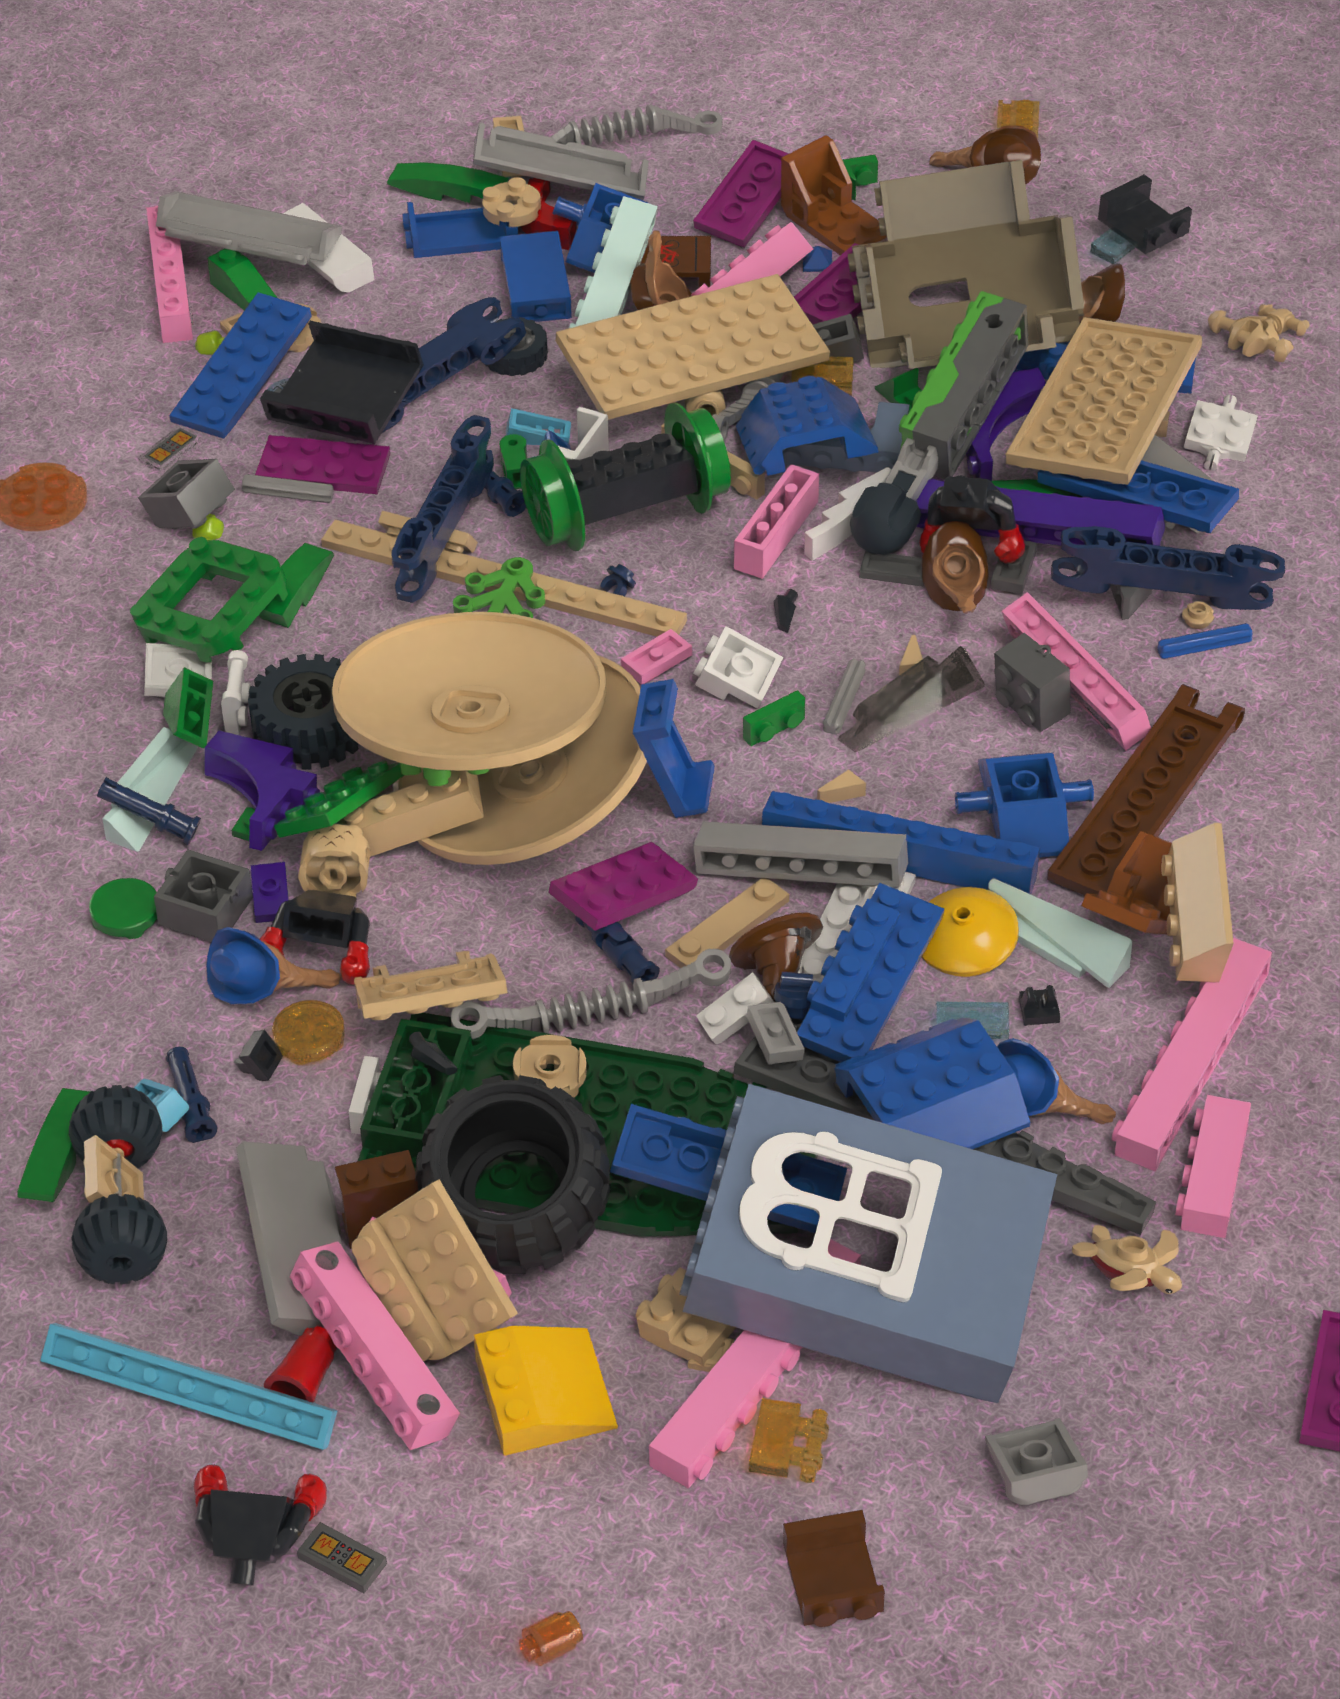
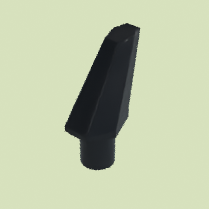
M788 589L784 595H777L774 600L777 627L786 633L789 632L796 608L794 602L798 598V593L793 589Z
M414 1032L410 1035L408 1040L413 1047L412 1057L444 1074H456L458 1068L435 1043L426 1041L420 1032Z

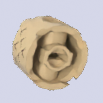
M334 824L330 827L308 831V835L303 841L298 875L301 887L305 892L309 889L356 897L358 892L364 891L367 885L371 849L360 827L356 825Z

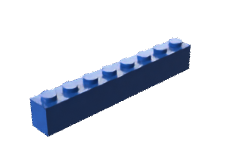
M772 791L762 813V825L906 834L908 865L905 872L916 874V877L986 890H988L990 880L994 878L1028 894L1032 893L1037 879L1040 847L1027 845L1022 842L997 839L989 835L964 832L956 828H945L922 821L893 817L889 814L860 810L856 807L827 803L823 800L794 796L785 792Z

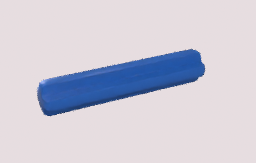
M1244 623L1161 639L1158 641L1157 649L1160 657L1166 659L1248 643L1252 641L1253 632L1250 625Z

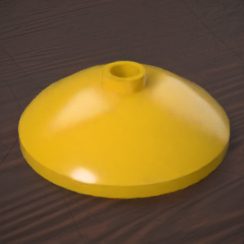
M962 887L943 892L929 901V903L945 909L943 918L922 956V959L933 968L954 976H976L995 969L1006 961L1014 951L1019 937L1018 919L1012 906L1000 895L983 888Z

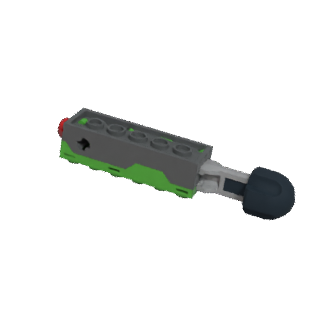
M984 291L979 293L975 302L971 301L969 303L964 321L955 327L951 343L942 349L938 365L935 369L932 368L929 371L925 387L922 392L918 391L916 393L912 409L900 421L899 432L902 434V443L895 465L885 482L879 483L877 487L865 488L854 507L850 528L851 534L859 547L872 554L886 555L898 551L909 541L920 522L922 514L916 501L926 483L933 476L944 480L948 476L953 477L1028 347L1027 305Z

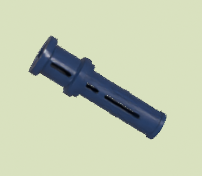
M492 470L484 487L488 492L489 499L493 503H499L507 516L515 517L524 512L526 505L522 491L516 490L509 478L499 477Z
M107 777L97 793L98 798L111 802L136 816L155 824L157 831L161 833L167 831L183 839V843L189 845L201 821V818L198 816L192 818L175 810V805L171 803H166L164 806Z
M180 1046L174 1047L167 1052L166 1061L169 1064L178 1094L189 1105V1110L181 1117L186 1124L184 1128L185 1137L192 1143L211 1139L216 1135L218 1127L215 1120L209 1114L210 1102L200 1092L188 1050Z

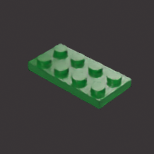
M381 761L368 767V770L362 771L361 767H356L342 774L343 779L326 784L323 787L324 792L305 798V805L294 807L284 813L286 818L274 825L279 838L334 825L405 776L401 774L400 763L388 765L387 761Z

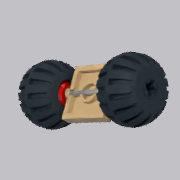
M112 1085V1088L104 1086L88 1093L75 1107L69 1124V1137L72 1146L84 1164V1194L90 1203L83 1209L75 1222L71 1237L72 1249L77 1262L90 1277L98 1281L103 1280L104 1283L108 1284L120 1282V1285L130 1284L132 1280L136 1282L150 1275L163 1259L167 1245V1230L164 1221L154 1206L144 1200L143 1172L138 1169L147 1163L156 1152L162 1136V1121L156 1106L148 1096L135 1088L128 1086L122 1088L121 1085Z

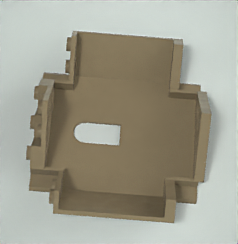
M1022 160L879 181L880 187L874 188L876 206L882 205L884 215L883 218H878L880 235H886L887 241L852 246L853 253L848 254L850 272L856 271L858 283L857 285H852L855 303L861 302L863 315L857 317L859 334L866 335L871 368L908 366L909 369L938 365L944 346H949L955 327L959 323L962 324L966 317L969 303L971 301L975 302L981 291L1027 305L1028 347L1025 352L1055 348L1056 343L1068 342L1072 339L1080 325L1079 317L1084 316V301L1073 216L1054 215L1030 219ZM967 281L970 300L932 306H916L909 300L910 294L921 287Z

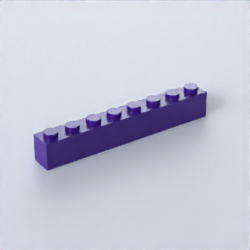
M929 479L916 501L922 514L917 527L925 528V521L928 518L929 498L938 487L944 486V481ZM997 487L1001 493L1011 498L1015 521L1019 525V531L1025 541L1061 546L1060 537L1063 530L1072 527L1098 526L1118 530L1124 535L1125 542L1160 546L1166 528L1162 507L1150 504L1140 505L1121 501L1098 500L1089 497H1073L1057 493L1048 494L1031 492L1024 489L1015 490ZM974 529L980 536L999 538L998 530ZM1078 538L1069 539L1075 545H1085Z

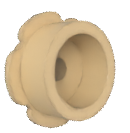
M1195 601L1183 609L1182 617L1189 627L1203 629L1214 620V611L1206 603Z

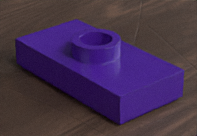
M285 862L251 865L256 923L272 922L280 905L284 901L289 900Z

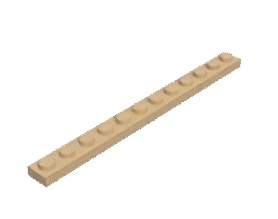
M334 520L322 537L321 544L322 547L393 566L391 552L398 536ZM443 549L436 562V578L465 585V577L468 574L477 572L484 576L501 570L502 564ZM534 572L531 577L535 587H540L545 592L544 607L656 637L670 629L679 635L687 622V613ZM502 583L487 587L484 590L488 592L500 588ZM516 587L513 592L516 598L526 601L524 592L520 587Z

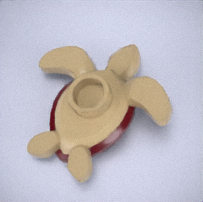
M1095 1225L1092 1229L1091 1237L1095 1241L1094 1243L1080 1242L1072 1246L1073 1254L1089 1257L1100 1272L1111 1280L1110 1287L1112 1289L1130 1291L1155 1285L1161 1292L1166 1294L1181 1290L1182 1281L1178 1274L1163 1266L1174 1259L1179 1252L1178 1238L1171 1231L1163 1230L1160 1241L1151 1249L1148 1247V1242L1143 1238L1127 1236L1121 1239H1111L1106 1227Z

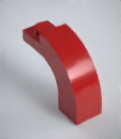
M530 178L528 185L533 186L541 196V210H538V217L534 221L520 227L526 234L558 231L561 248L569 250L578 228L576 226L577 222L552 214L554 207L545 203L551 191L550 181Z

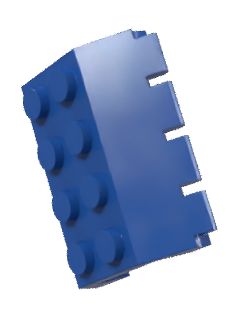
M805 376L797 382L787 384L776 382L770 384L768 388L760 389L741 414L742 418L736 425L753 472L757 475L763 474L765 470L767 476L786 471L782 449L833 438H839L847 459L879 453L878 446L856 399L822 377Z
M962 1017L957 1020H947L930 1027L929 1031H919L897 1040L896 1044L889 1043L866 1052L865 1056H856L838 1063L834 1068L836 1083L845 1097L852 1096L854 1089L872 1118L881 1123L970 1149L978 1148L1030 1127V1119L1015 1072L979 1020Z

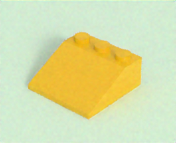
M508 1326L474 1334L475 1359L504 1456L618 1428L588 1328Z

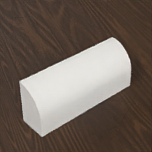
M304 203L283 213L326 222ZM342 234L324 262L309 259L307 262L308 265L342 292L349 293L375 280L372 259Z

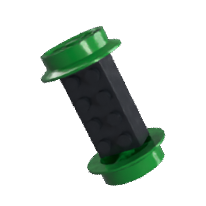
M671 403L665 411V434H656L651 439L639 443L629 442L615 450L598 451L593 456L581 460L571 459L566 461L556 443L550 439L543 440L540 444L539 455L524 459L520 465V481L525 505L533 527L541 541L546 546L565 542L571 550L579 551L585 543V525L685 495L696 512L700 514L708 512L712 504V497L726 494L731 484L730 463L726 446L712 415L704 408L687 412L681 404Z

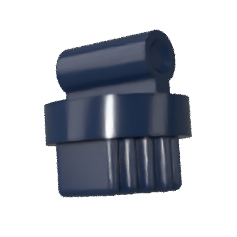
M781 972L780 982L775 985L774 999L775 1002L784 1004L789 1017L792 1019H803L810 1009L811 1002L807 1001V995L813 983V974Z

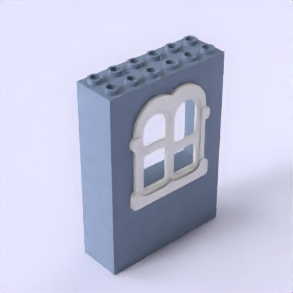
M748 1084L745 1098L739 1096L736 1098L679 1295L687 1297L682 1312L976 1399L998 1403L1015 1365L1057 1174ZM805 1152L848 1164L852 1169L845 1199L835 1201L792 1187L782 1174L784 1160L791 1154ZM876 1172L906 1181L911 1185V1192L903 1218L896 1219L866 1210L861 1206L860 1201L869 1173ZM783 1204L798 1205L816 1211L819 1214V1222L812 1246L810 1248H801L777 1239L770 1232L767 1225V1217L770 1211ZM837 1219H845L895 1234L898 1238V1244L891 1270L883 1272L831 1256L828 1253V1246L835 1221Z

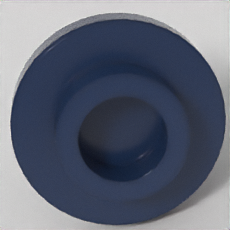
M618 564L617 567L610 565L607 569L610 575L602 580L600 587L608 592L614 585H617L613 594L625 597L627 586L634 588L636 582L632 579L634 573L621 564Z

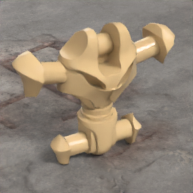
M1272 304L1260 305L1259 316H1247L1237 320L1227 318L1226 311L1223 310L1210 314L1208 325L1214 333L1218 334L1221 329L1229 331L1228 348L1236 350L1243 346L1242 354L1247 357L1264 353L1270 349L1274 352V361L1282 363L1294 347L1289 340L1284 338L1279 340L1278 335L1291 329L1296 331L1297 336H1302L1310 326L1307 320L1301 321L1295 318L1290 310L1284 308L1274 309Z

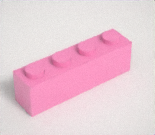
M790 464L734 540L735 570L761 579L764 578L818 503L819 473Z
M1207 1095L1204 1109L1197 1108L1193 1130L1199 1131V1136H1191L1187 1158L1194 1159L1193 1165L1185 1164L1181 1186L1187 1187V1193H1179L1175 1213L1176 1216H1182L1181 1230L1226 1238L1249 1122L1250 1102Z

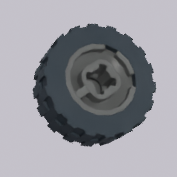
M519 317L524 322L526 330L523 339L506 356L493 364L485 366H488L489 370L498 372L500 375L522 376L535 372L537 368H541L544 365V361L548 358L546 331L535 321ZM500 319V320H497V322H495V323H499V322L505 321V320H507V319ZM516 327L507 333L504 338L511 337L515 333Z

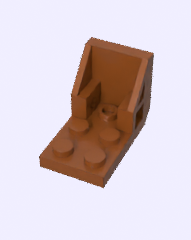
M825 135L781 158V206L789 219L840 256L854 243L862 245L879 242L887 238L886 235H880L879 221L852 202V181L833 139Z
M1140 831L1117 866L1108 890H1099L1098 894L1086 893L1081 906L1144 933L1167 935V918L1171 913L1170 906H1165L1164 890L1166 884L1168 885L1167 876H1162L1161 863L1163 855H1168L1172 843L1147 832Z

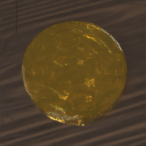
M318 1000L299 1001L285 1007L276 1016L272 1026L273 1041L279 1047L282 1055L289 1058L293 1064L305 1065L308 1062L319 1061L342 1049L345 1037L344 1020L341 1013L326 1002Z

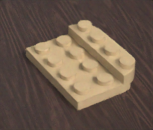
M469 951L456 952L457 964L391 976L386 965H381L373 968L374 976L355 977L354 984L358 1009H361L364 1019L385 1020L390 1018L392 1014L406 1011L409 1014H419L427 1011L428 1007L438 1005L452 1008L462 1005L463 1001L466 1000L491 1001L497 999L500 994L508 993L506 979L493 954L490 953L485 955V957L470 959Z
M440 1179L426 1186L380 1217L367 1223L360 1231L358 1238L352 1243V1253L356 1257L358 1266L367 1283L423 1361L443 1359L473 1342L474 1334L491 1331L518 1314Z

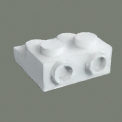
M725 626L719 637L713 635L704 651L709 654L708 659L702 656L693 674L698 676L695 685L723 701L729 693L758 709L783 657Z

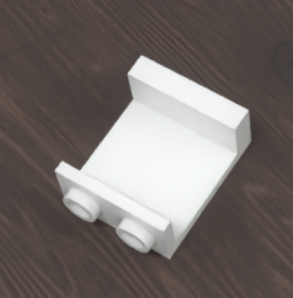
M579 407L577 409L578 447L573 451L558 446L566 461L591 457L598 451H609L608 415Z

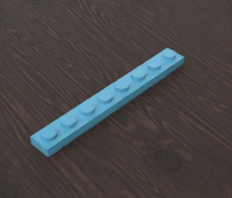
M52 1323L49 1326L40 1360L41 1362L322 1450L327 1449L338 1412L335 1409L58 1323Z

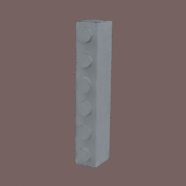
M703 821L693 844L697 874L872 886L882 883L890 887H900L908 865L906 834Z

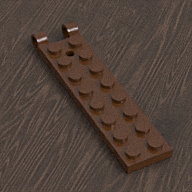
M1182 684L1172 701L1048 869L1047 880L1084 896L1086 893L1098 894L1099 890L1107 891L1117 866L1140 831L1147 832L1156 837L1161 834L1231 733H1235L1245 716V708L1227 702L1217 718L1195 709L1200 691ZM1183 737H1189V738H1191V739H1190V740H1187V739H1183Z

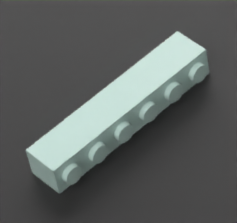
M623 196L620 207L614 206L610 218V223L613 224L611 230L606 229L602 238L601 246L604 247L602 253L597 252L592 268L596 270L594 276H588L584 287V293L587 294L585 300H579L575 312V317H578L576 324L571 323L569 328L622 315L631 291L630 282L634 269L642 261L649 236L655 225L658 206Z

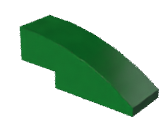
M304 543L281 566L287 579L286 590L288 595L283 602L273 599L259 614L260 619L289 628L301 605L306 607L334 557V553L308 543Z

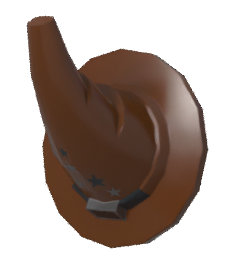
M808 912L791 913L773 918L742 935L731 947L729 958L734 967L744 970L757 969L758 974L762 975L763 986L775 1002V985L780 982L781 972L798 973L803 951L820 937L823 924L818 915Z

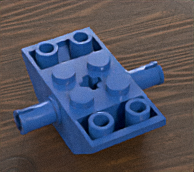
M595 183L588 203H584V206L559 196L552 214L577 222L576 226H578L565 262L595 273L596 270L592 269L597 252L602 253L604 247L601 246L605 230H611L613 224L610 223V218L614 206L620 207L623 196L642 202L645 201Z
M1053 753L978 759L984 790L955 792L957 814L987 811L991 815L997 839L1022 842L1027 845L1040 847L1039 858L1059 856L1069 842L1066 803L1092 802L1094 800L1092 780L1062 783Z

